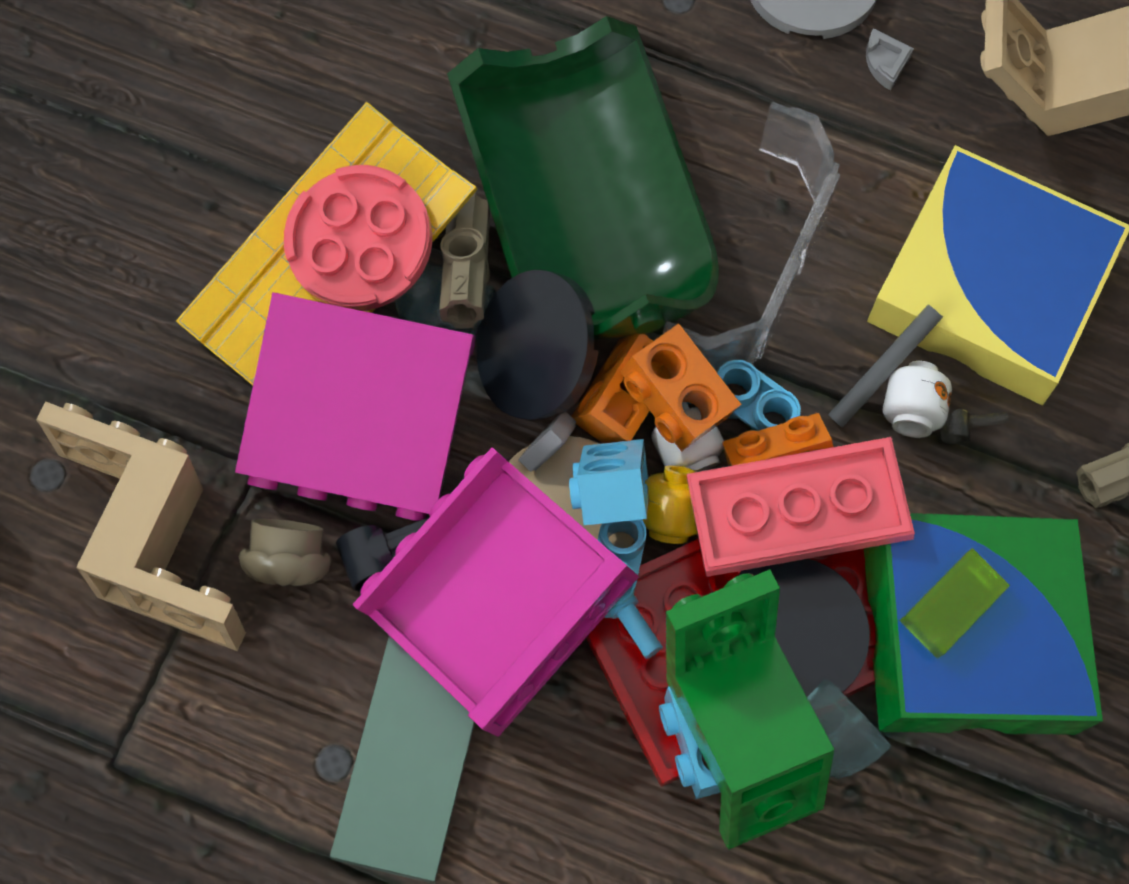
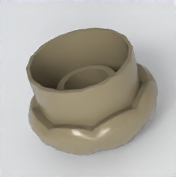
M263 518L251 520L250 548H244L239 554L240 567L248 577L256 582L269 585L279 584L281 586L289 584L292 586H302L321 580L329 572L332 559L327 552L322 553L323 528L303 522Z

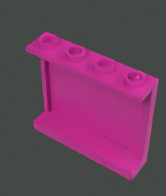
M272 292L235 473L248 475L247 484L255 487L277 490L278 484L281 482L298 486L297 495L326 501L328 493L347 496L346 505L350 507L376 511L377 503L397 507L396 516L415 521L425 519L441 496L470 355H473L476 336Z
M492 447L485 455L478 456L469 464L464 473V479L451 494L442 496L433 505L430 517L416 533L406 536L399 543L395 551V557L383 571L377 572L367 579L361 588V595L352 605L357 610L370 616L470 712L468 716L482 730L499 737L639 576Z

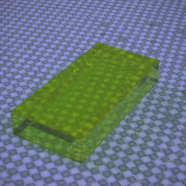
M971 548L899 621L938 659L955 644L1010 585Z

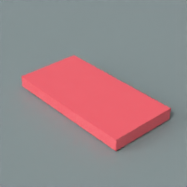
M891 437L687 474V483L706 577L914 539L915 532Z

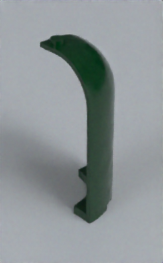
M606 16L580 33L555 42L556 51L538 56H532L530 49L507 52L477 48L448 72L447 75L511 277L513 278L520 273L530 270H544L565 275L578 283L589 297L595 314L591 316L594 340L618 338L636 333H651L708 303L716 291L719 277L715 244L637 26Z

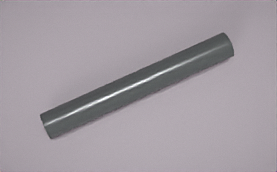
M928 304L828 415L843 428L938 324L943 316Z

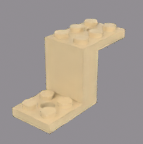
M986 0V10L982 12L981 16L985 31V50L981 52L980 56L982 70L985 76L992 79L1005 92L1007 98L1011 101L1013 100L1025 112L1027 118L1034 122L1047 136L1129 115V6L1045 30L1019 0Z
M45 402L36 420L58 456L120 479L76 567L96 597L238 651L246 632L233 604L229 603L231 598L223 592L207 586H201L199 592L181 585L182 579L165 570L203 492V487L189 455H187V450L168 439L160 438L155 443L139 437L140 433L136 429L119 421H112L110 425L96 421L90 412L77 405L65 403L62 408Z

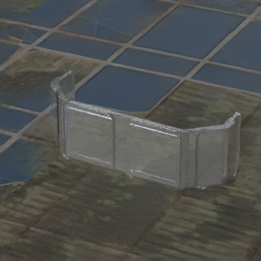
M772 101L759 150L796 165L810 192L814 205L761 320L709 338L682 327L716 372L728 361L744 360L754 366L757 358L762 359L790 298L796 277L801 274L828 215L841 176L838 173L840 164L833 161L834 151L818 115L797 107L788 108ZM667 321L663 334L677 324Z

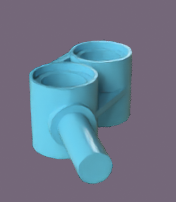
M732 360L723 364L718 370V375L726 385L731 383L738 384L746 390L747 393L744 395H735L742 405L728 418H739L751 427V431H759L777 425L765 418L764 414L768 412L781 414L786 419V422L791 418L800 416L801 406L798 399L791 392L785 390L756 369L751 363L744 360Z
M643 520L601 524L597 540L638 575L646 540V526ZM624 532L629 534L635 543L628 548H618L609 541V537L614 533ZM636 580L604 617L619 618L647 659L658 653L663 646L636 608L638 603L637 598L634 596Z

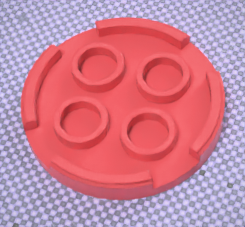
M371 165L341 167L335 169V173L318 181L307 192L303 190L298 196L286 220L284 251L296 279L315 299L322 303L360 311L372 310L395 301L405 294L420 278L431 253L432 225L420 196L399 175L387 169Z

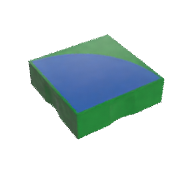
M910 513L915 532L913 540L864 548L868 602L871 606L876 631L873 665L879 732L951 733L963 729L982 728L1006 734L1076 735L1103 721L1078 519Z

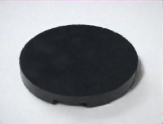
M530 270L520 273L508 280L496 292L485 310L477 339L479 375L491 401L501 411L512 417L540 420L551 417L556 413H564L578 401L592 378L598 357V351L594 350V328L591 317L595 314V311L585 291L574 280L565 275L544 270Z
M811 559L741 571L737 576L747 573L755 576L767 570H771L780 587L775 638L812 708L814 709L826 704L841 695L849 688L861 671L869 647V624L866 611L852 586L836 571Z

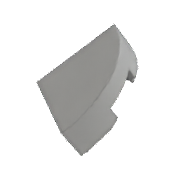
M873 28L866 48V60L870 72L882 86L891 91L910 60L914 48Z
M566 411L560 413L521 455L519 461L530 472L536 471L565 444L576 427V421Z

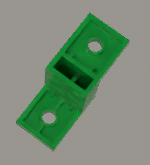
M771 570L755 576L750 573L739 575L730 580L723 589L703 597L700 594L687 596L678 601L671 610L666 611L667 684L721 792L719 832L728 850L823 810L835 750L775 638L780 587Z

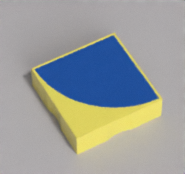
M955 145L876 298L867 322L899 337L929 304L943 318L918 344L919 347L954 358L970 367L978 375L1043 406L1060 381L1129 233V225Z

